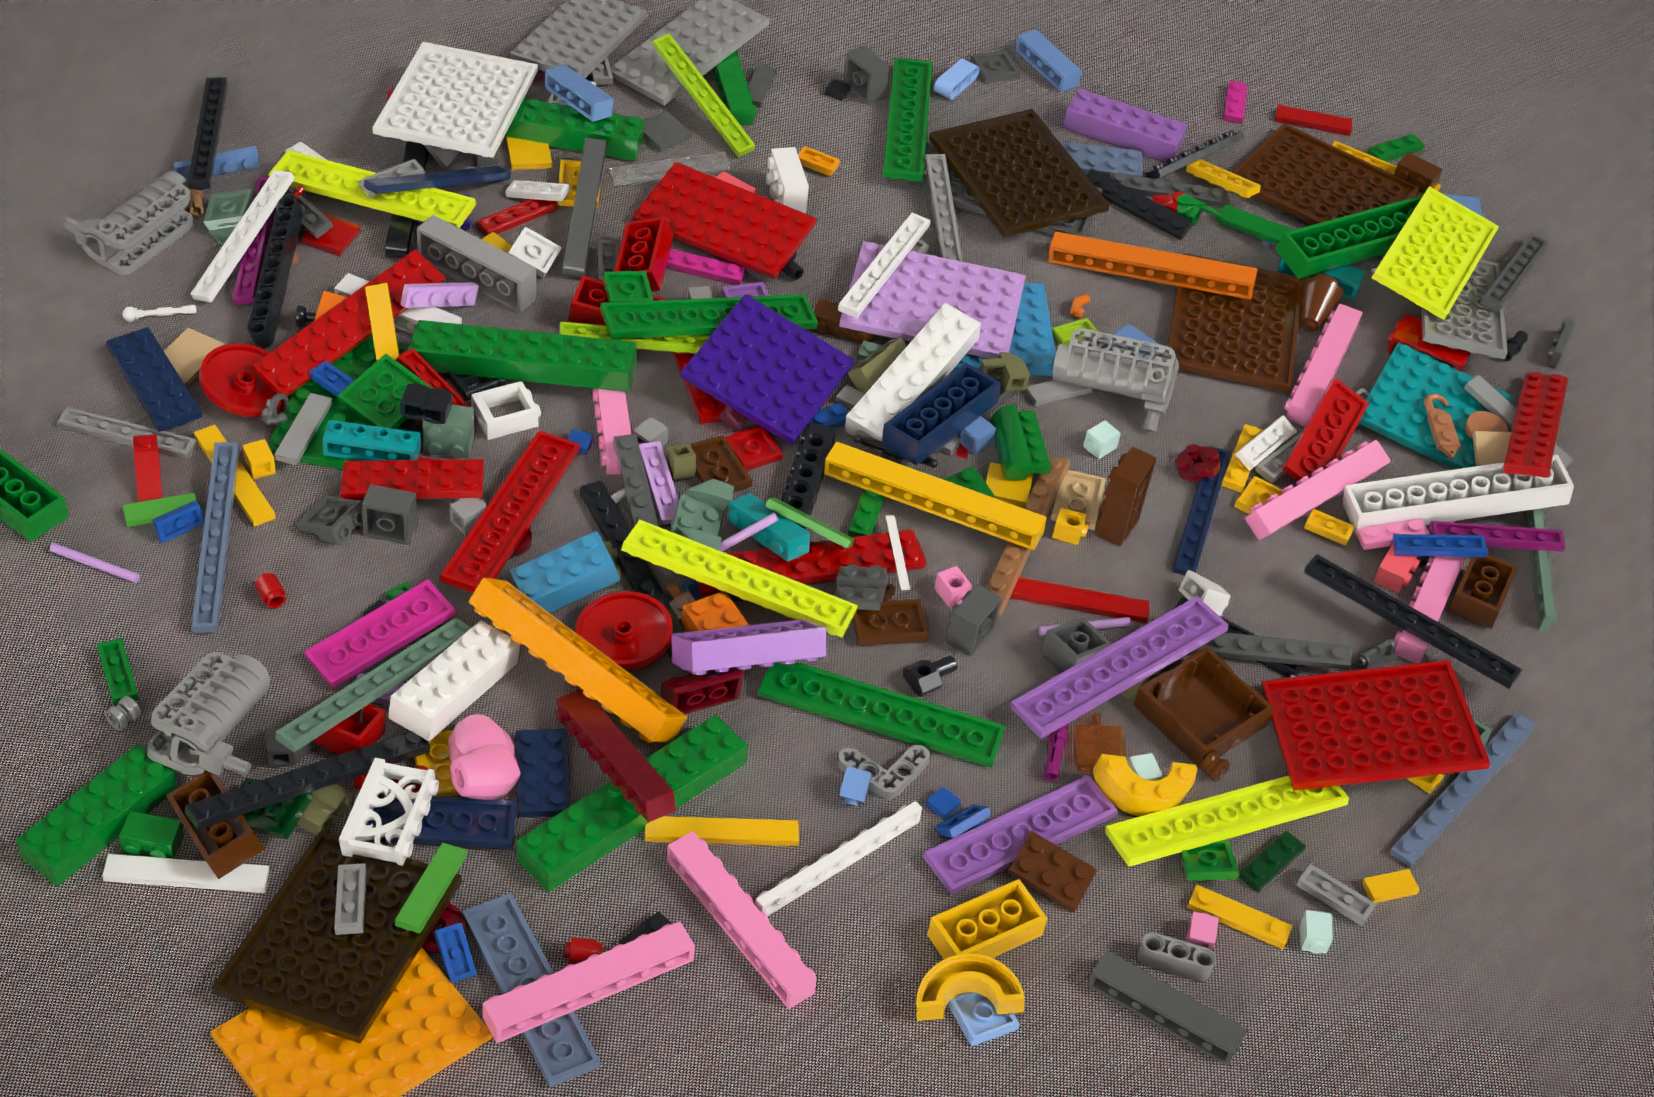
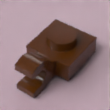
M672 580L665 586L674 598L669 604L681 621L682 607L696 600L689 590L682 593Z

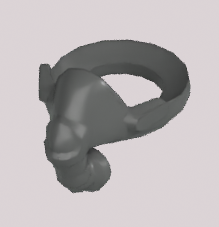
M277 393L272 399L267 400V407L261 411V418L265 424H279L287 421L285 414H277V405L280 400H284L285 409L289 407V400L285 394Z

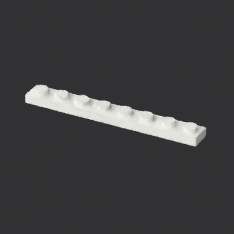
M273 171L191 292L194 300L213 301L278 204L280 198L295 179L291 172Z
M911 213L839 303L838 311L858 318L928 229L930 220Z
M916 801L908 806H902L894 815L889 818L884 817L876 826L869 830H863L850 842H843L838 849L830 854L822 855L814 864L804 866L796 875L780 881L775 888L770 891H763L757 897L755 906L767 916L771 915L918 824L922 807Z

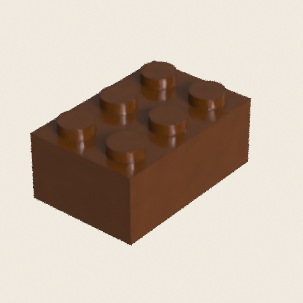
M1488 554L1486 557H1471L1448 611L1492 629L1518 567Z

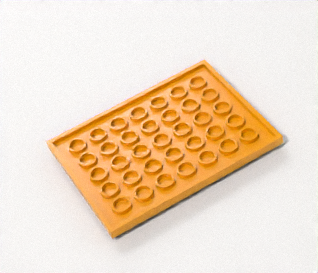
M422 947L361 1043L253 1007L210 1031L212 1039L256 1097H400L492 1039V1034L486 1024Z

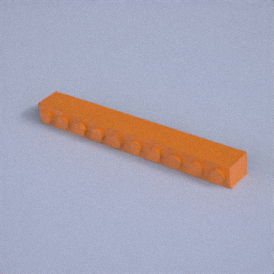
M1056 231L1050 245L1048 261L1049 263L1250 300L1258 269Z

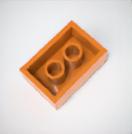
M723 591L682 607L681 625L686 632L749 625L728 594Z

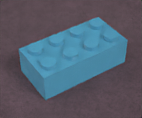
M597 531L510 570L518 590L549 613L620 581L616 567Z

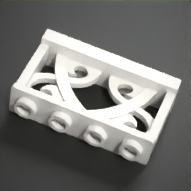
M375 758L339 837L342 855L352 857L354 854L396 862L397 865L403 866L406 857H410L412 854L415 836H419L421 832V821L424 815L427 816L429 813L432 795L437 794L439 781L436 780L435 771L432 769L427 771L385 763V759ZM389 778H391V779H397V780H400V781H399L398 784H397V783H395L394 781L390 780ZM410 782L422 784L420 791L417 793L412 792L416 788L415 785H410L405 790L402 788ZM380 793H384L387 796L383 799L378 798ZM396 797L402 804L405 814L388 824L382 825L380 816L373 811V808L385 806ZM369 820H374L376 822V827L373 828V823L371 825H366ZM386 837V841L391 844L392 838H399L397 845L394 847L384 846L380 843V839ZM374 840L375 844L363 841Z

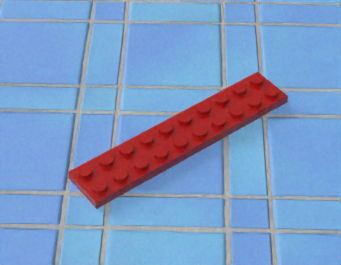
M415 249L253 364L252 370L275 393H283L288 397L311 380L310 370L324 361L332 365L373 335L365 287L383 283L388 284L393 319L409 309L400 305L404 284L445 283L446 277Z
M1539 372L1525 374L1505 457L1503 473L1549 478L1569 377H1564L1560 374L1542 375Z
M538 430L441 573L440 582L474 593L483 578L496 579L579 453L580 444Z
M913 529L898 531L906 570L926 568L927 561ZM889 532L852 537L855 540L852 546L847 549L831 540L810 542L809 553L788 562L768 548L726 553L802 584L836 580L840 566H848L850 564L868 568L877 565L881 568H887V573L897 572ZM697 582L702 598L722 592L715 587Z

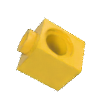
M265 439L242 445L244 462L253 480L276 474L274 456Z
M1061 507L1052 538L1079 545L1080 538L1086 537L1089 527L1088 524H1085L1087 514Z

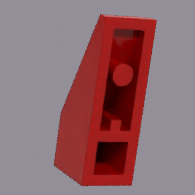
M157 434L133 436L138 502L163 498Z

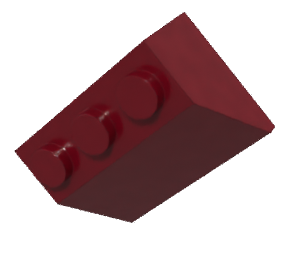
M731 667L727 672L706 670V674L694 675L690 672L688 675L678 678L670 677L662 682L660 696L683 714L725 704L739 699L744 672L742 669H737V667Z

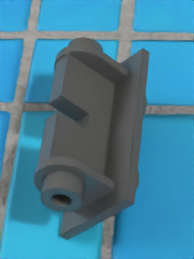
M1388 638L1384 639L1352 658L1351 665L1357 670L1385 666L1398 658L1393 652L1396 646L1395 641Z

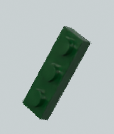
M1285 831L1240 872L1239 878L1259 893L1304 852L1306 845L1291 833Z

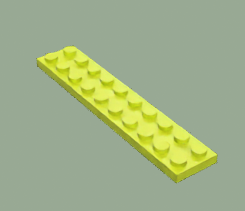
M290 150L284 154L268 174V176H271L274 170L291 172L295 178L290 185L293 188H297L300 185L308 192L423 222L434 215L458 228L461 227L476 206L475 198L437 188L382 193L369 198L359 187L358 181L376 174L375 172Z
M640 519L622 545L621 551L629 553L634 557L642 558L654 565L662 566L677 574L695 579L697 582L705 583L720 591L728 592L743 600L761 605L765 609H771L788 618L807 620L826 627V632L843 638L858 608L856 604Z
M1288 775L1106 826L1105 834L1128 867L1180 853L1182 850L1194 849L1213 842L1348 805L1349 797L1340 786L1293 791Z

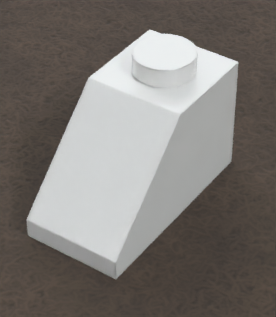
M1190 570L1187 571L1179 588V591L1188 600L1198 596L1219 616L1222 615L1231 597L1221 586Z

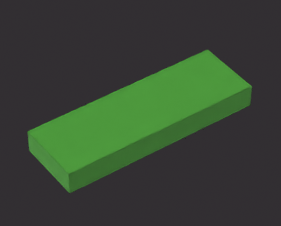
M195 493L123 505L127 527L153 523L152 519L194 500L196 501Z

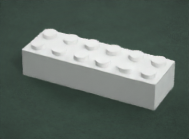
M480 620L391 695L388 718L430 741L517 665L520 644L514 642L507 634Z

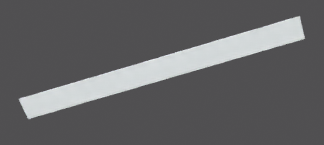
M887 515L886 520L901 590H910L895 515Z

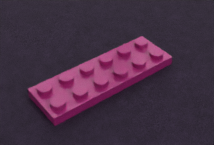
M427 579L304 651L305 658L333 689L456 616V611Z

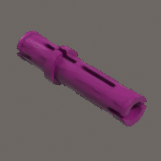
M1069 723L1048 736L1049 749L1043 772V778L1046 781L1055 782L1059 779L1063 750L1068 742L1066 734Z

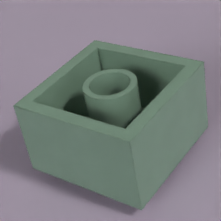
M452 405L445 424H433L423 419L424 453L469 459L474 442V408Z

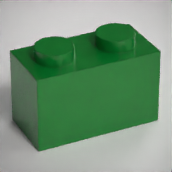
M129 811L119 835L122 852L130 855L175 859L184 836L182 822L177 819Z

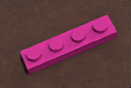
M670 249L666 269L732 285H741L746 272V267L675 249Z

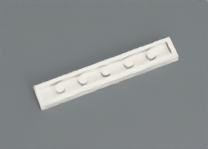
M108 854L103 872V881L265 893L270 870L269 866L242 864L218 879L206 861Z

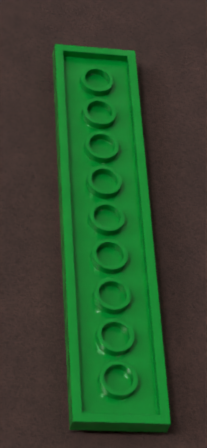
M897 57L894 59L883 177L912 182H922L932 62Z
M806 294L750 296L805 330L817 328L818 321ZM742 297L601 303L600 311L611 339L712 334Z
M796 661L794 664L773 662L774 665L768 667L759 688V697L915 745H922L928 749L990 768L993 767L1006 727L1002 724Z

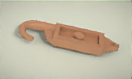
M1429 394L1424 399V406L1437 451H1442L1452 460L1461 445L1451 415L1444 410L1434 408L1432 401L1439 400L1445 406H1448V402L1439 394Z

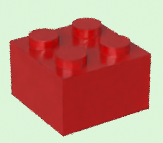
M368 704L363 707L362 723H360V709L314 739V744L339 755L374 744L385 732L386 710Z

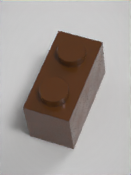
M1408 152L1398 162L1394 175L1419 186V192L1425 194L1429 186L1434 189L1438 184L1443 169Z

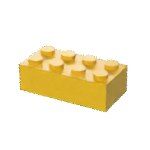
M1020 879L931 917L927 936L943 959L959 954H981L994 958L1042 936L1047 917Z

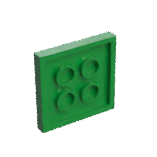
M385 354L337 397L339 402L371 426L396 429L408 419L400 414V402L407 385L416 383L430 389L432 387Z

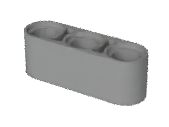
M1153 932L1143 936L1137 952L1138 960L1145 966L1200 982L1209 979L1216 963L1215 953L1208 948Z

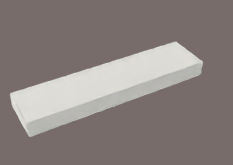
M1282 415L1235 455L1250 471L1293 436L1297 430Z

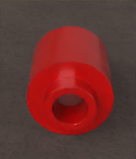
M274 573L261 574L254 584L261 600L271 609L281 607L286 601V592L277 575Z
M571 937V942H565L564 958H569L568 964H578L587 960L592 955L602 954L604 943L597 942V939Z

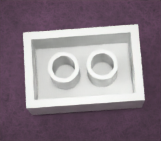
M796 148L771 149V157H768L769 173H766V183L770 185L771 198H774L775 202L806 213L809 185Z

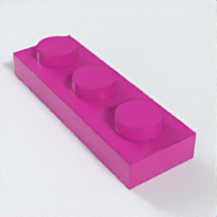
M1229 81L1223 121L1242 124L1248 84Z

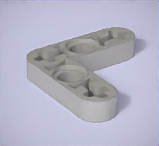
M914 745L888 770H885L858 750L848 747L839 752L837 765L843 772L846 771L847 766L873 771L875 776L871 777L869 790L883 799L891 800L896 798L927 767L930 753L926 747ZM901 768L906 769L910 774L902 776L897 773V770Z

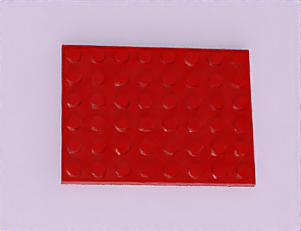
M1450 660L1261 681L1264 698L1274 707L1271 721L1293 791L1489 769L1490 760Z

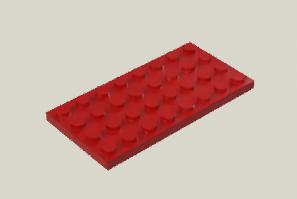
M678 162L672 165L632 215L633 221L666 216L674 235L673 238L773 279L778 276L817 224L816 217Z

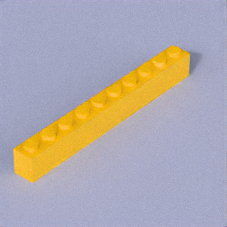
M836 442L825 459L824 475L1028 549L1035 550L1044 533L1046 516L848 445Z

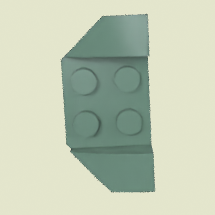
M252 189L211 195L203 223L209 233L222 246L252 204L255 193Z
M712 479L686 490L677 501L670 532L719 550L722 538L717 535L723 511L731 501L734 486Z

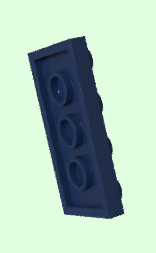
M566 729L516 730V759L521 773L518 779L519 818L554 817L571 806Z

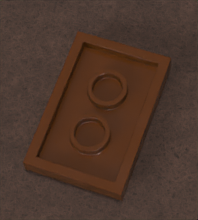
M724 435L690 444L696 454L695 474L700 483L715 479L734 486L733 492L752 487V479Z
M920 599L883 601L880 610L857 609L852 619L858 646L928 641L929 638Z
M1030 831L1007 874L1017 880L1020 879L1023 884L1074 913L1098 869L1037 833Z

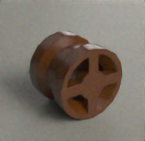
M1213 750L1201 763L1200 770L1208 772L1211 775V779L1218 781L1228 771L1231 762L1220 758L1219 753Z

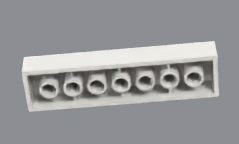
M945 303L846 415L845 431L852 436L860 434L882 441L884 424L948 376L978 341L981 323Z

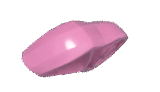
M475 714L467 716L456 724L448 739L449 758L452 762L450 772L456 791L463 797L494 800L503 798L515 786L521 774L514 756V745L510 736L496 722L485 715Z

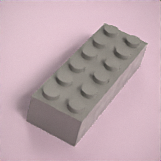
M434 215L417 228L418 252L438 271L461 283L474 282L479 285L478 292L520 314L536 300V267Z

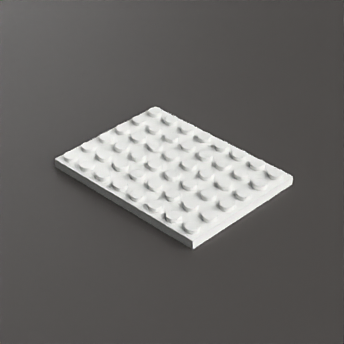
M422 42L375 122L373 134L493 158L538 71V64Z

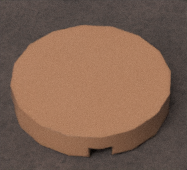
M1487 411L1472 413L1465 423V431L1470 438L1473 437L1472 434L1475 431L1509 432L1506 423L1499 416Z

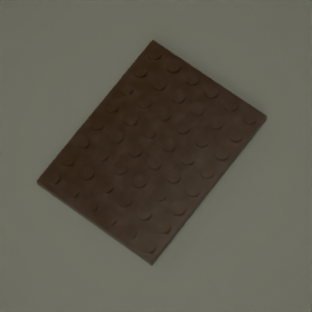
M1033 109L934 131L929 134L931 143L940 154H945L947 164L1003 238L1109 211L1110 204Z
M320 831L215 980L211 990L214 995L361 1043L462 884V875H455L421 933L396 927V917L427 869L428 864L406 858L403 866L397 865L396 862L354 854L352 857L344 856L340 848V836ZM365 863L366 889L363 933L336 935L334 927L338 865Z

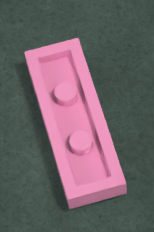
M1422 518L1357 528L1356 534L1363 550L1391 546L1393 534L1430 535Z

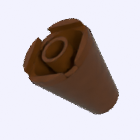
M1316 274L1315 277H1310L1309 275L1302 283L1299 324L1307 332L1317 331L1342 298L1343 288L1341 287L1340 289L1337 285L1338 281L1331 276Z

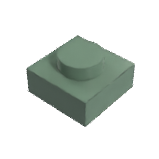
M864 340L858 352L857 360H864L882 345Z

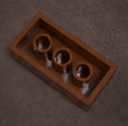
M1133 446L1127 454H1122L1118 467L1114 466L1108 476L1111 482L1108 483L1104 495L1107 497L1103 500L1100 510L1103 512L1096 522V526H1099L1096 536L1119 547L1122 546L1140 520L1157 457Z
M205 770L202 774L197 775L167 794L166 797L217 878L220 879L265 849L243 815L197 830L185 814V805L227 792L218 775Z

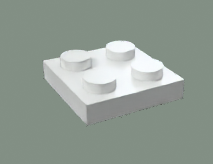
M525 227L508 254L536 267V275L544 278L562 247Z

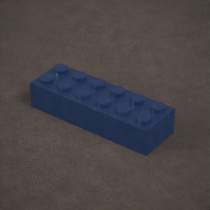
M965 363L887 421L883 426L881 445L917 466L996 405L999 399L1001 382Z

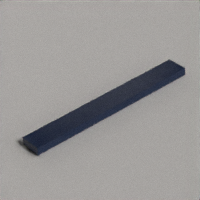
M500 166L367 179L364 180V187L375 194L509 180L511 172Z
M1209 446L1218 450L1221 467L1214 477L1208 479V476L1203 477L1198 483L1172 570L1174 573L1184 576L1188 570L1196 573L1231 453L1230 451Z

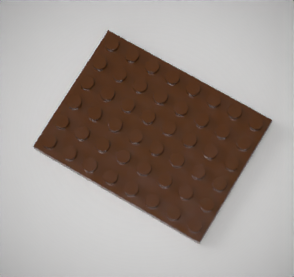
M1286 123L1276 130L1232 172L1261 185L1260 192L1252 197L1310 225L1414 198L1420 190L1419 186Z
M1183 253V255H1188V256H1193V257H1199V258H1204V259H1209V260H1215V261H1220V262H1226V261L1211 259V258H1207V257H1202V256H1197V255H1192V254ZM1258 268L1251 300L1177 286L1168 347L1172 348L1179 363V370L1290 393L1303 277L1298 279L1294 275Z

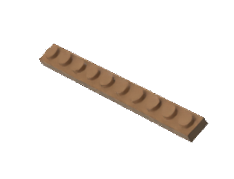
M1048 456L1051 464L1050 473L1039 474L1024 509L1047 517L1070 466L1069 458ZM1009 541L987 587L988 590L1002 597L998 614L999 619H1001L1031 552V549Z

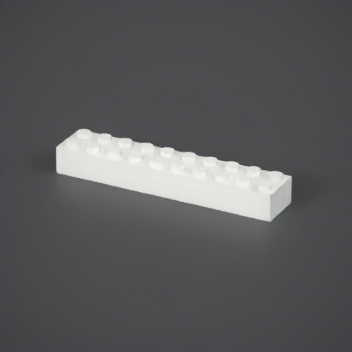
M1554 455L1549 478L1503 473V462L1345 485L1342 505L1350 524L1355 526L1354 533L1356 535L1357 528L1421 518L1425 525H1429L1430 521L1451 522L1567 505L1570 503L1574 484L1559 456Z

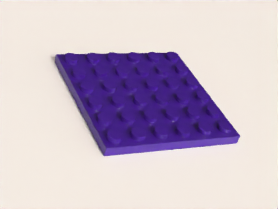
M745 294L683 368L679 377L793 446L847 375L848 371L853 367L855 360Z

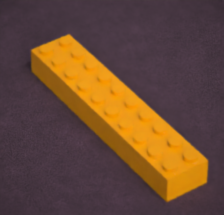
M483 578L468 601L475 607L474 611L477 614L490 618L493 621L492 625L510 633V638L514 642L527 646L529 648L528 652L531 655L544 659L547 662L546 666L555 672L560 671L565 675L564 679L568 683L581 687L586 697L598 700L602 703V709L610 714L615 713L621 718L620 722L631 729L635 728L640 732L639 737L646 742H672L688 717L508 581Z

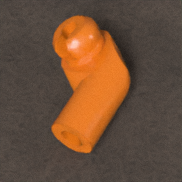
M1083 294L1073 299L1070 309L1073 317L1075 316L1080 319L1084 316L1082 313H1085V310L1081 307L1090 302L1091 299L1088 294Z

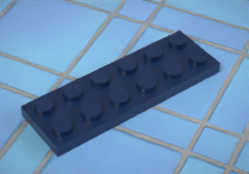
M149 327L106 340L107 349L158 432L202 418L200 408Z
M380 794L378 798L383 799L387 796ZM432 796L429 813L427 816L424 815L421 821V832L419 836H415L413 844L441 845L446 843L460 847L513 849L517 801ZM396 797L385 806L373 808V811L380 816L382 825L388 824L405 814L402 804ZM369 820L366 825H371L373 823V828H375L376 822L374 820ZM386 837L380 839V842L388 843ZM392 838L391 843H397L399 838Z

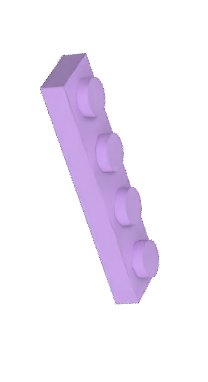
M474 282L404 284L400 305L404 308L474 306L479 285Z
M661 442L639 444L650 493L660 525L672 524L678 497Z

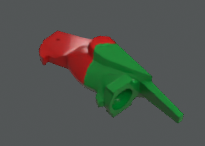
M1181 191L1175 194L1153 195L1151 199L1191 220L1193 226L1196 225L1203 212L1224 219L1223 214Z

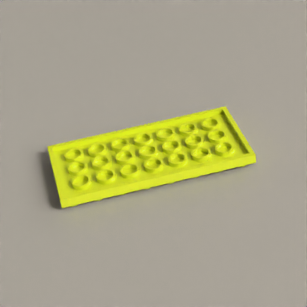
M1429 186L1371 278L1444 320L1499 226Z

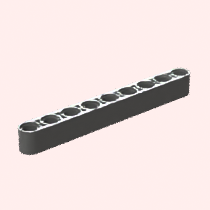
M585 139L563 263V276L579 278L582 275L585 276L606 152V140Z

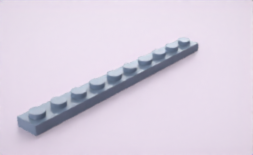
M218 442L214 444L191 626L193 633L218 632L240 449L238 442Z
M1517 711L1484 747L1490 760L1489 769L1461 772L1392 847L1389 854L1410 869L1528 739L1538 724Z

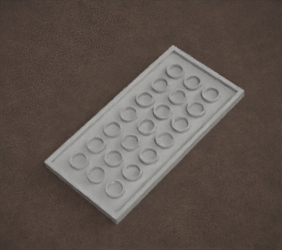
M567 0L510 52V59L538 64V69L545 72L547 69L566 65L586 78L647 18V11L638 6L624 4L619 0Z
M699 0L611 66L612 76L614 79L658 103L666 105L684 91L685 88L652 46L653 40L670 33L703 76L770 24L769 18L734 0Z
M1479 260L1444 320L1421 307L1423 341L1430 344L1444 345L1451 349L1466 350L1473 354H1484L1491 358H1506L1508 351L1504 308L1498 313L1480 304L1483 296L1500 275V265L1498 263Z

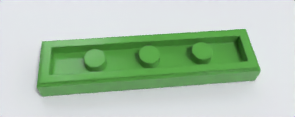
M774 497L769 498L765 505L774 512L846 549L851 547L855 540Z
M446 843L441 844L396 917V927L421 933L466 859V849Z

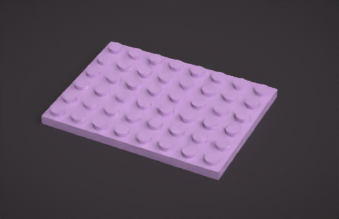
M863 241L849 291L885 245ZM910 251L858 318L842 312L839 327L895 339L902 337L904 341L911 342L938 310L947 303L981 323L979 339L966 354L989 359L998 358L999 352L1009 353L1026 275Z

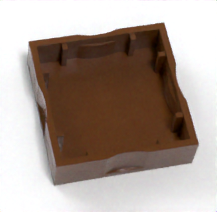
M1208 646L1185 659L1176 668L1164 672L1140 686L1134 702V706L1199 769L1205 757L1213 750H1216L1221 756L1267 727L1274 710L1271 704L1250 685L1242 681L1233 672L1231 667Z

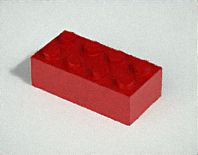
M666 216L626 222L614 272L646 271L651 293L661 290L674 236Z
M582 275L571 302L568 322L606 326L600 307L601 303L609 302L602 280ZM652 295L654 301L665 300V298Z

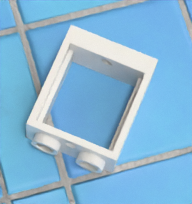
M522 381L471 394V407L474 408V416L487 440L538 427V417L541 416L540 407L537 403L533 402L531 391L525 388ZM520 400L525 408L523 411L494 418L489 410L491 407Z

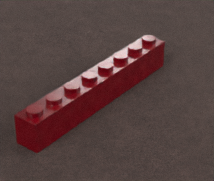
M583 689L556 698L558 709L555 710V714L559 723H563L566 726L570 736L574 735L579 746L582 749L585 748L590 759L598 763L601 772L610 777L615 788L618 787L622 791L624 799L633 804L638 815L641 814L647 822H651L676 811L674 790L595 701L583 694Z

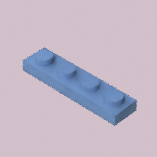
M256 146L216 154L213 176L259 167ZM192 159L173 163L174 172L182 175L188 182Z

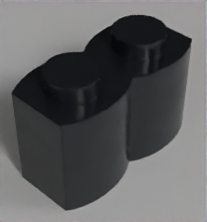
M408 384L400 402V414L410 419H424L433 424H445L453 405V393L441 388L430 389L422 384Z

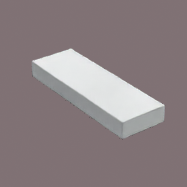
M514 180L505 193L506 197L563 201L570 192L569 184Z

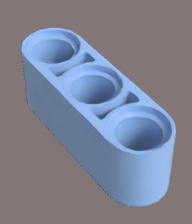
M963 58L960 59L937 79L934 91L950 100L954 99L975 81L980 67Z

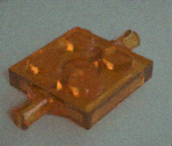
M1096 713L1092 714L1093 725H1074L1076 770L1093 771L1101 754L1126 757L1123 725H1102L1101 713H1098V716Z

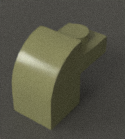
M999 352L998 358L982 359L979 368L981 372L995 380H1000L1005 392L1026 390L1030 378V373L1024 361L1008 352Z
M689 443L669 446L667 450H663L672 480L695 476L696 454Z

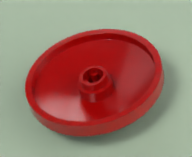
M243 343L225 344L213 349L203 359L199 372V381L203 392L215 405L227 412L245 417H261V411L267 407V400L272 399L277 393L252 370V366L270 352L260 347ZM283 399L279 401L277 411L285 405Z
M620 591L603 595L590 602L580 613L575 630L579 636L623 669L633 670L655 662L667 651L672 641L673 624L669 611L657 599L639 592Z

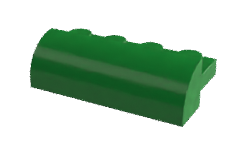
M1009 404L999 408L992 415L990 423L996 428L994 442L1004 479L1026 480L1028 473L1049 474L1051 464L1035 411H1017L1016 404Z

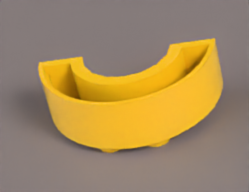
M1101 754L1093 768V775L1097 786L1110 802L1122 811L1139 817L1179 806L1192 787L1197 772L1196 765L1173 762L1163 779L1151 781L1135 774L1128 766L1125 756Z
M959 954L937 963L921 981L916 999L917 1021L944 1019V1010L948 1002L955 996L966 992L978 993L987 997L994 1005L997 1015L1024 1012L1025 1003L1022 986L1015 974L998 960L981 954Z

